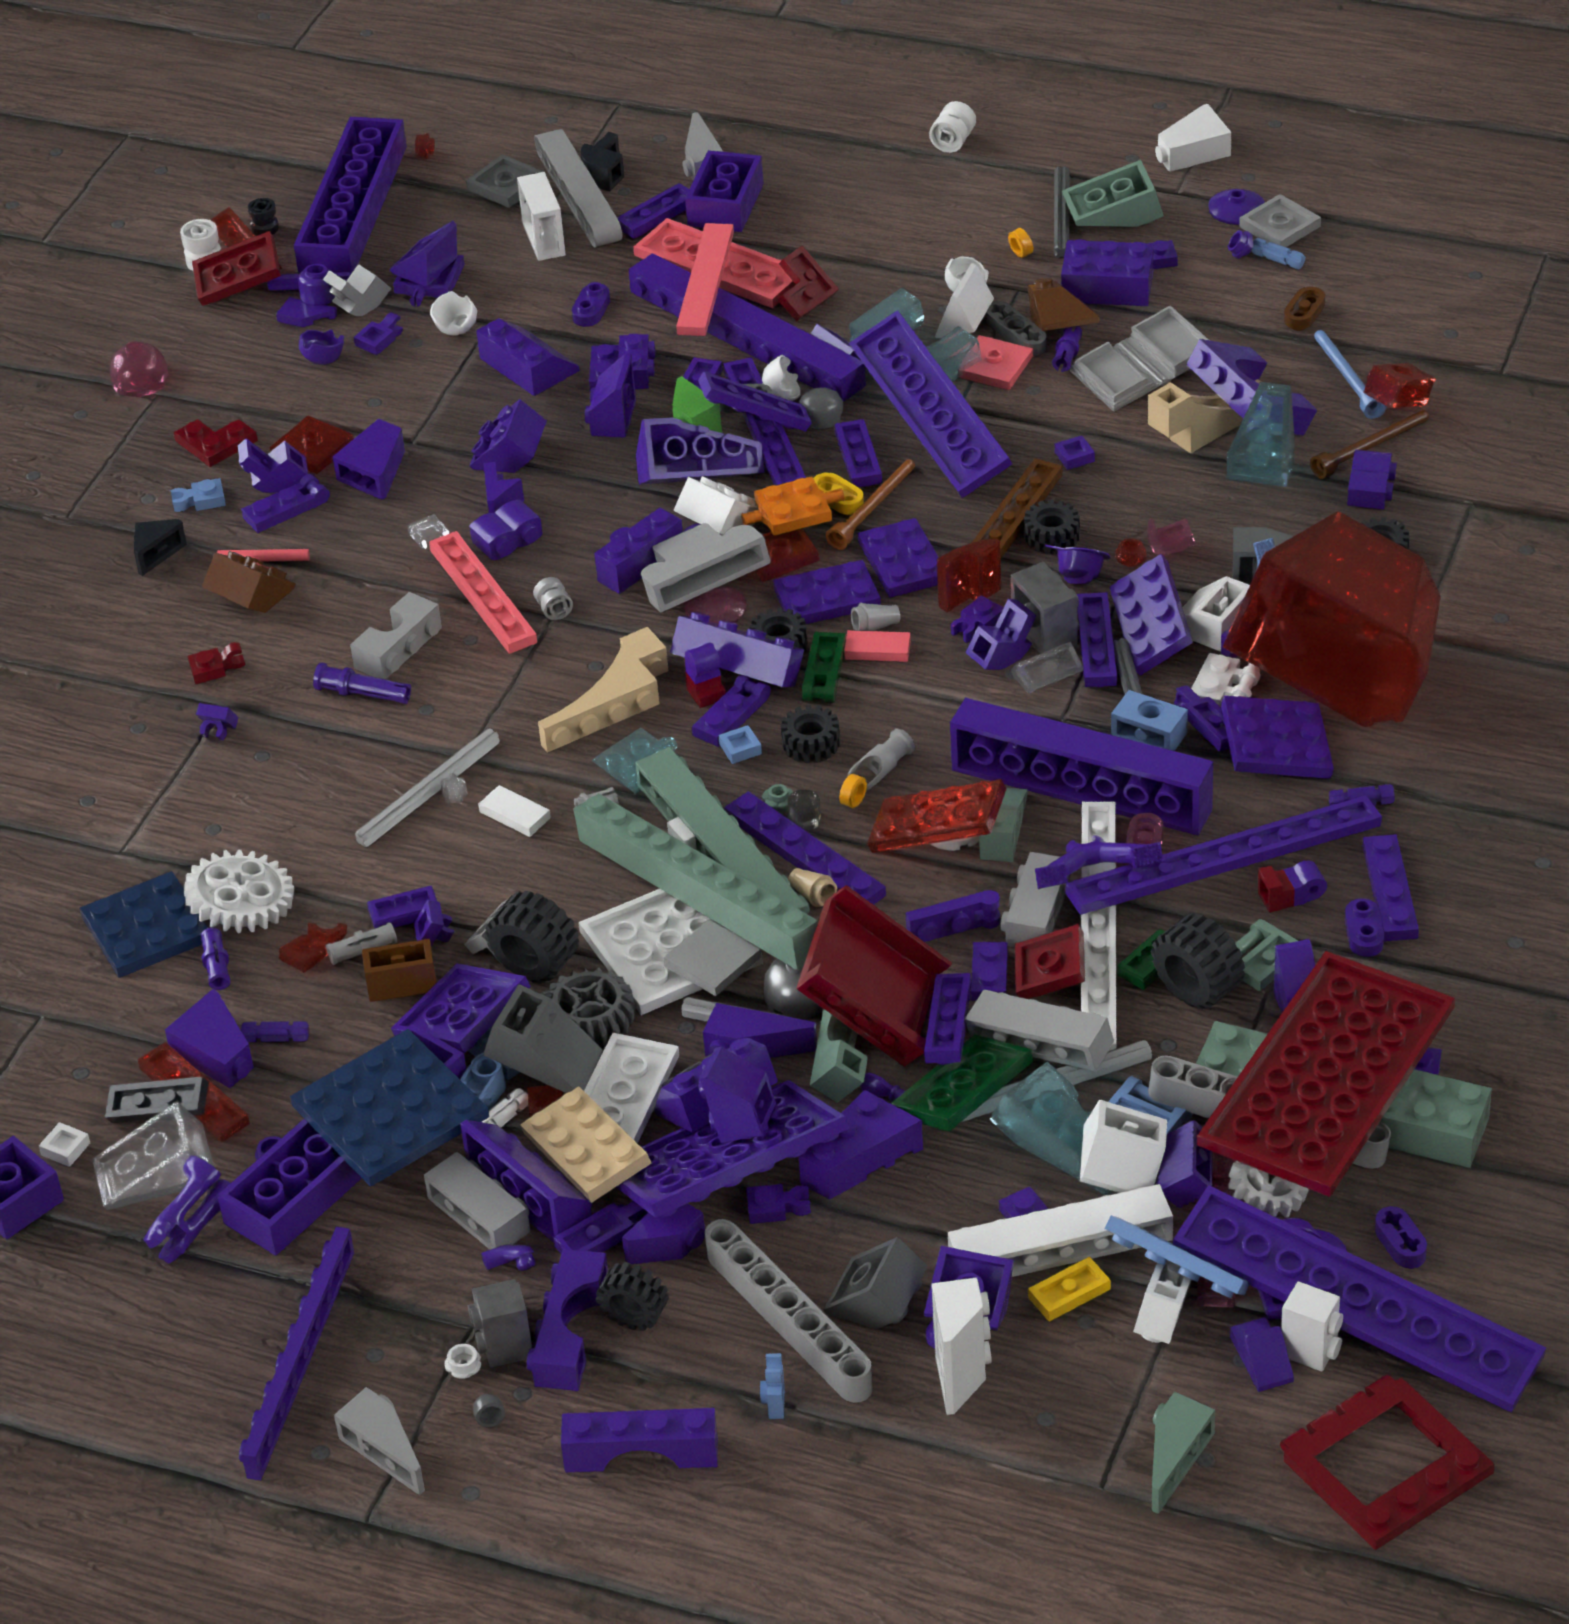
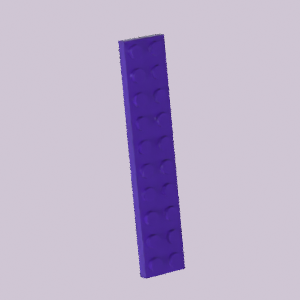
M1208 1185L1173 1239V1246L1175 1245L1234 1276L1248 1281L1249 1285L1283 1302H1286L1298 1281L1340 1296L1339 1313L1343 1314L1341 1330L1511 1413L1545 1356L1546 1347Z

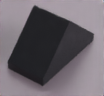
M171 519L135 523L133 551L138 574L141 576L145 575L187 545L181 520Z

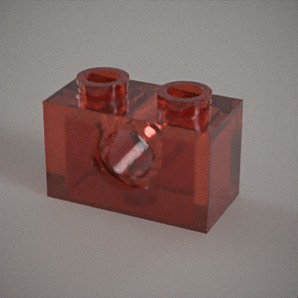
M1410 363L1373 365L1372 370L1367 376V383L1363 393L1389 408L1426 406L1436 378Z

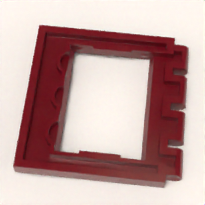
M1388 1374L1365 1387L1366 1394L1363 1391H1359L1337 1405V1413L1331 1409L1307 1424V1431L1301 1428L1280 1441L1281 1449L1284 1451V1462L1375 1550L1494 1474L1495 1463L1402 1377L1395 1381ZM1396 1405L1412 1420V1424L1433 1444L1441 1447L1447 1453L1365 1506L1315 1456Z

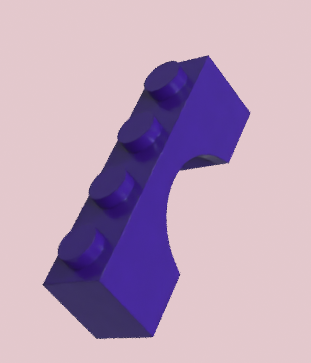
M563 1249L559 1263L553 1264L551 1271V1284L553 1286L551 1291L545 1292L543 1300L544 1318L543 1320L538 1319L536 1323V1346L529 1349L527 1356V1370L532 1371L534 1387L579 1391L586 1365L584 1343L582 1337L569 1331L566 1326L579 1312L601 1305L596 1302L598 1296L596 1293L608 1272L606 1253Z
M715 1408L562 1414L561 1449L565 1473L603 1471L610 1460L620 1454L631 1451H651L662 1454L674 1461L679 1468L718 1467V1433Z

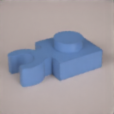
M221 478L191 483L192 489L175 488L170 490L175 512L187 510L191 506H195L196 511L226 506Z
M781 1353L766 1354V1381H760L761 1404H768L769 1419H784L785 1383Z

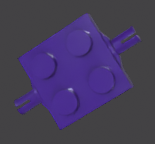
M457 255V258L428 287L397 276L393 283L394 293L412 296L409 300L410 304L414 307L417 304V307H419L425 296L438 298L443 294L453 291L465 265L464 256Z

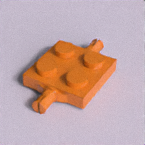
M812 476L799 478L795 481L776 486L772 485L754 491L758 510L741 513L744 525L762 521V523L770 528L773 535H778L832 521V512L828 504L844 501L845 497L842 488L824 493V491L818 488Z

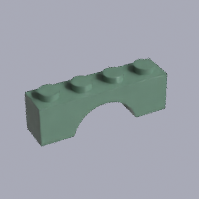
M823 1009L810 1086L838 1103L864 1082L868 1057L855 1049L858 1033Z

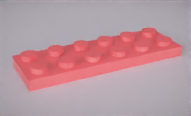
M666 218L633 246L634 256L644 259L653 253L691 273L703 231ZM731 242L719 288L764 306L774 308L780 303L778 299L782 294L796 284L779 265L781 260Z

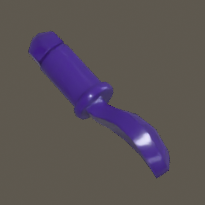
M870 1072L865 1073L864 1082L860 1085L863 1091L866 1090L877 1097L889 1096L891 1102L905 1092L900 1086H892L882 1077Z

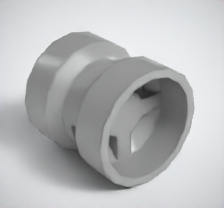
M548 577L537 583L533 595L548 619L560 620L572 611L573 601L558 578Z

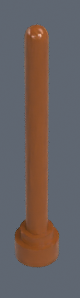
M911 459L905 460L845 522L835 523L826 532V539L833 548L843 550L852 542L854 530L915 468L914 461Z

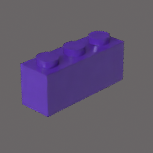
M659 507L596 551L594 555L597 581L616 593L621 594L642 579V570L648 565L657 562L653 546L683 533L682 519Z

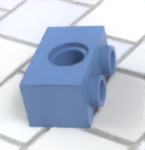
M1128 690L1111 713V735L1175 751L1187 735L1188 709Z

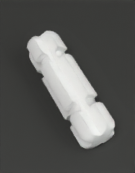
M521 1088L514 1089L507 1095L509 1099L503 1098L489 1110L490 1117L482 1122L495 1124L501 1128L517 1115L516 1110L521 1112L529 1105V1095Z

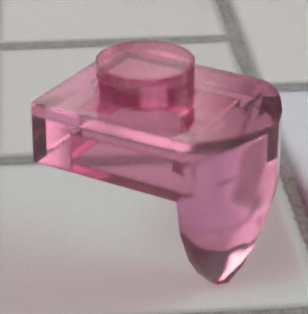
M1152 517L1149 519L1147 528L1148 542L1155 554L1166 556L1174 552L1184 551L1196 544L1187 518L1157 529Z

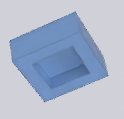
M749 725L719 735V745L732 764L762 754L761 743Z

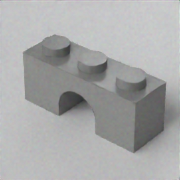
M408 592L390 608L392 631H379L369 627L350 644L354 669L376 678L387 679L442 628L439 604Z

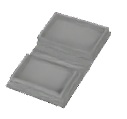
M1168 306L1131 327V337L1115 344V346H1112L1110 342H1106L1076 359L1075 364L1070 367V372L1115 412L1191 369L1186 364L1199 339H1209L1173 307Z

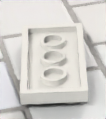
M612 1033L584 1090L637 1144L655 1108L662 1083L669 1079L679 1058V1048L675 1045Z

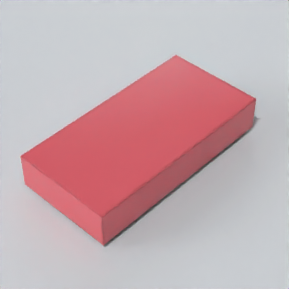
M847 630L844 649L845 660L908 662L911 633Z

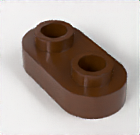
M1312 286L1299 289L1284 310L1285 325L1296 331H1302L1310 327L1325 307V292L1320 288Z

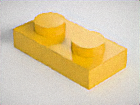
M1089 1256L1028 1288V1298L1050 1322L1111 1290V1280Z

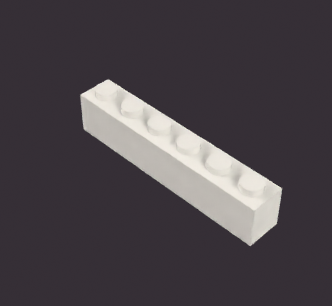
M1158 1184L948 1232V1247L1014 1260L1012 1277L1080 1262L1089 1256L1093 1259L1141 1248V1246L1134 1244L1133 1248L1129 1249L1112 1240L1114 1233L1104 1229L1111 1215L1130 1222L1166 1241L1173 1240V1215L1161 1186Z

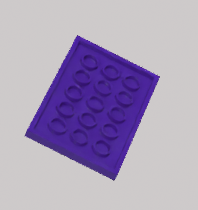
M790 1080L771 1087L776 1105L762 1136L721 1143L717 1131H713L710 1123L694 1133L681 1128L641 1146L648 1154L651 1164L616 1186V1188L655 1218L670 1216L682 1205L689 1202L702 1201L708 1198L711 1192L719 1188L732 1187L739 1184L745 1176L754 1172L770 1170L776 1162L787 1157H798L807 1151L806 1148L817 1143L833 1141L839 1136V1133L848 1130L849 1127L843 1114Z

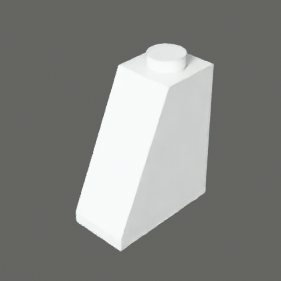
M1209 104L1202 105L1158 134V146L1155 149L1156 157L1169 172L1231 156V131Z

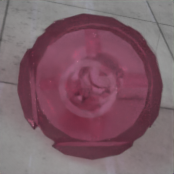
M136 341L130 342L119 348L112 356L109 367L111 384L114 390L121 395L127 396L126 392H135L136 397L154 394L166 385L165 379H169L165 358L162 352L152 344Z

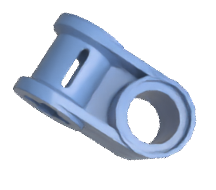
M484 1053L477 1055L472 1060L460 1079L488 1107V1110L495 1105L506 1089L502 1064L484 1056Z

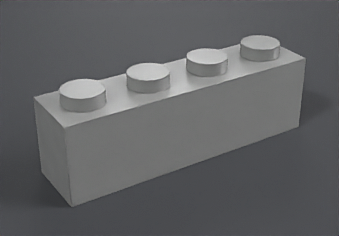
M983 990L965 1018L970 1037L976 1034L1032 1049V1055L1035 1058L1095 1072L1114 1042L1107 1017L1096 1013L1090 1014L1073 1010L1065 1006L1059 1007L1046 1004L1034 999L1019 998L1003 992L997 993Z

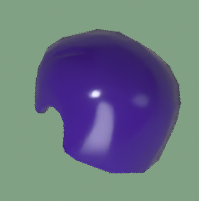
M332 329L324 333L318 330H306L299 338L301 354L308 361L317 365H328L336 361L344 345V335H340L337 339Z

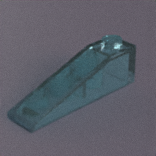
M1259 383L1228 450L1227 479L1287 487L1294 465L1295 441L1290 385Z
M1046 1062L1003 1095L989 1120L1015 1144L1080 1180L1083 1128L1091 1112L1085 1113L1077 1100L1079 1094L1075 1087L1050 1063ZM1085 1183L1104 1195L1112 1192V1190Z

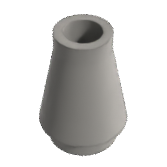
M860 603L858 607L852 608V626L855 631H876L892 624H898L900 622L899 608L897 605Z

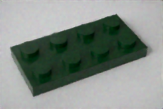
M975 1034L963 1044L961 1062L947 1065L938 1064L891 1104L922 1120L924 1125L950 1132L1033 1062L1032 1049Z

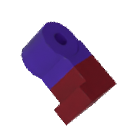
M710 642L687 650L685 652L687 691L701 709L716 703L726 694L725 688L721 683L720 659L716 648Z
M1302 861L1291 868L1274 871L1272 866L1258 869V894L1269 913L1313 901L1321 897L1327 890V882L1313 861Z

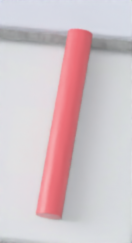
M309 549L217 550L219 554L228 555V552L232 551L244 557H253L262 562L309 561L310 559Z

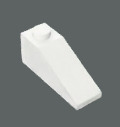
M1167 1260L1165 1266L1159 1263L1156 1264L1133 1331L1141 1334L1144 1339L1155 1343H1170L1192 1280L1178 1273L1180 1266Z

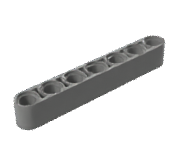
M563 129L535 135V147L539 158L593 247L621 241L622 230L616 215Z
M1160 1056L1152 1062L1148 1093L1154 1101L1174 1108L1186 1109L1187 1112L1210 1118L1237 1079V1076L1176 1057ZM1379 1122L1352 1164L1370 1169L1383 1166L1386 1162L1391 1131L1385 1123Z
M718 1219L708 1224L705 1229L707 1258L710 1264L843 1399L853 1403L867 1400L873 1392L870 1359L733 1222L726 1219Z

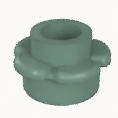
M782 784L772 785L762 795V800L781 814L788 812L792 808V800L795 798L793 790L787 789Z

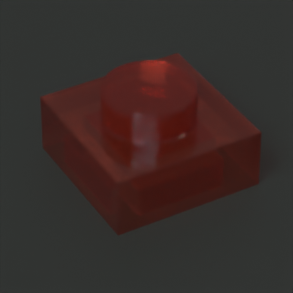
M550 1085L528 1087L529 1117L531 1118L535 1113L542 1111L562 1098L564 1092Z

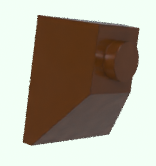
M1052 278L1038 279L1035 281V284L1027 285L1031 320L1042 331L1100 322V317L1087 304L1057 281H1053Z

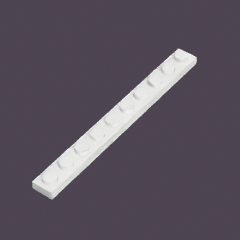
M1082 802V844L1093 842V835L1102 837L1105 842L1115 843V802ZM1103 862L1082 867V878L1115 869L1116 863ZM1116 905L1081 915L1085 956V982L1081 983V1011L1090 1014L1096 1013L1108 1018L1114 1039L1109 1051L1116 1049Z

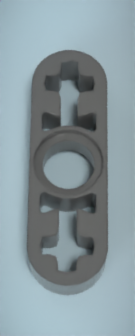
M993 301L985 313V321L989 327L1010 343L1033 348V356L1041 355L1046 351L1047 342L1044 331L1007 302ZM1020 327L1021 329L1014 330L1009 328Z

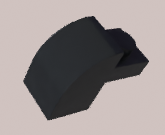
M608 132L594 146L584 143L581 148L582 162L598 188L611 191L625 177L623 156L619 151L618 134Z

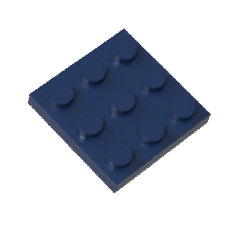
M173 871L80 907L84 922L118 978L202 945L201 933L208 929L204 921H199V913L191 914V906L186 905L184 889Z

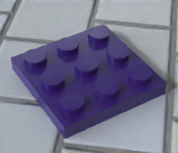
M1244 696L1223 697L1221 708L1235 771L1331 779L1334 767L1319 703L1249 698Z
M457 963L391 1027L394 1036H396L413 1024L462 1053H466L492 1028L518 984L527 988L531 986L526 976Z

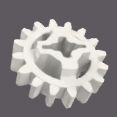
M1239 1161L1233 1163L1229 1173L1231 1179L1228 1187L1235 1189L1233 1197L1239 1200L1244 1199L1245 1203L1262 1211L1269 1212L1274 1217H1276L1278 1212H1281L1285 1217H1289L1291 1210L1298 1211L1302 1202L1305 1201L1309 1190Z

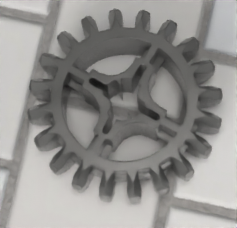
M585 967L582 973H576L572 970L569 977L559 976L558 983H550L549 991L544 993V996L551 998L596 1044H601L606 1047L612 1033L628 1034L629 1025L633 1024L635 1017L634 1010L636 1005L630 985L624 982L623 976H614L613 971L603 974L600 967L594 972H589Z

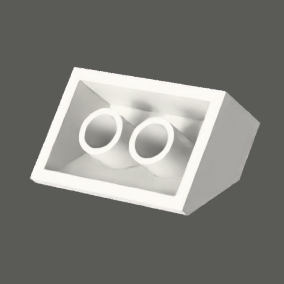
M977 1277L932 1283L935 1358L947 1415L955 1414L986 1380L985 1364L992 1363L989 1341H984L991 1339L988 1317H983L984 1315H990L987 1292L980 1293Z

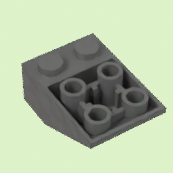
M518 984L492 1026L484 1056L568 1093L578 1086L583 1091L585 1090L603 1050L551 998Z

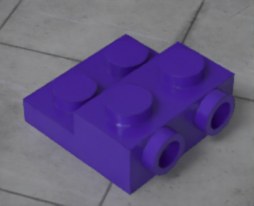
M649 334L620 335L619 345L603 344L591 346L590 391L592 387H596L599 375L625 353L632 354L635 389H649V377L655 376V341H649Z

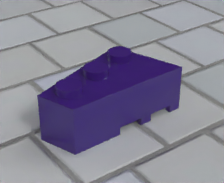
M864 1090L841 1112L846 1117L849 1129L839 1133V1136L833 1141L817 1143L806 1148L807 1151L799 1156L801 1184L808 1186L809 1189L829 1200L867 1180V1174L882 1166L888 1169L895 1165V1159L910 1151L915 1154L923 1150L922 1120Z

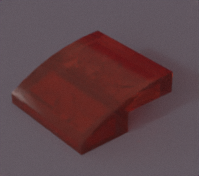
M993 538L967 544L937 558L939 608L948 613L969 598L974 601L980 596L988 598L1001 590L1000 541Z

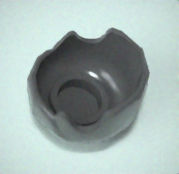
M826 387L814 388L805 392L801 397L799 404L804 405L812 422L809 426L810 428L827 429L835 426L836 423H840L841 414L843 413V400L836 391Z

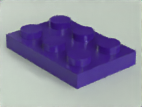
M916 518L858 533V543L889 598L948 583V573Z
M863 560L773 580L774 591L783 608V612H786L787 609L793 610V615L798 612L801 614V618L805 619L806 624L850 615L852 608L858 607L860 603L881 605L880 596Z

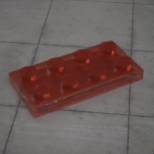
M1002 779L885 798L867 845L871 852L875 853L991 834L1007 788Z

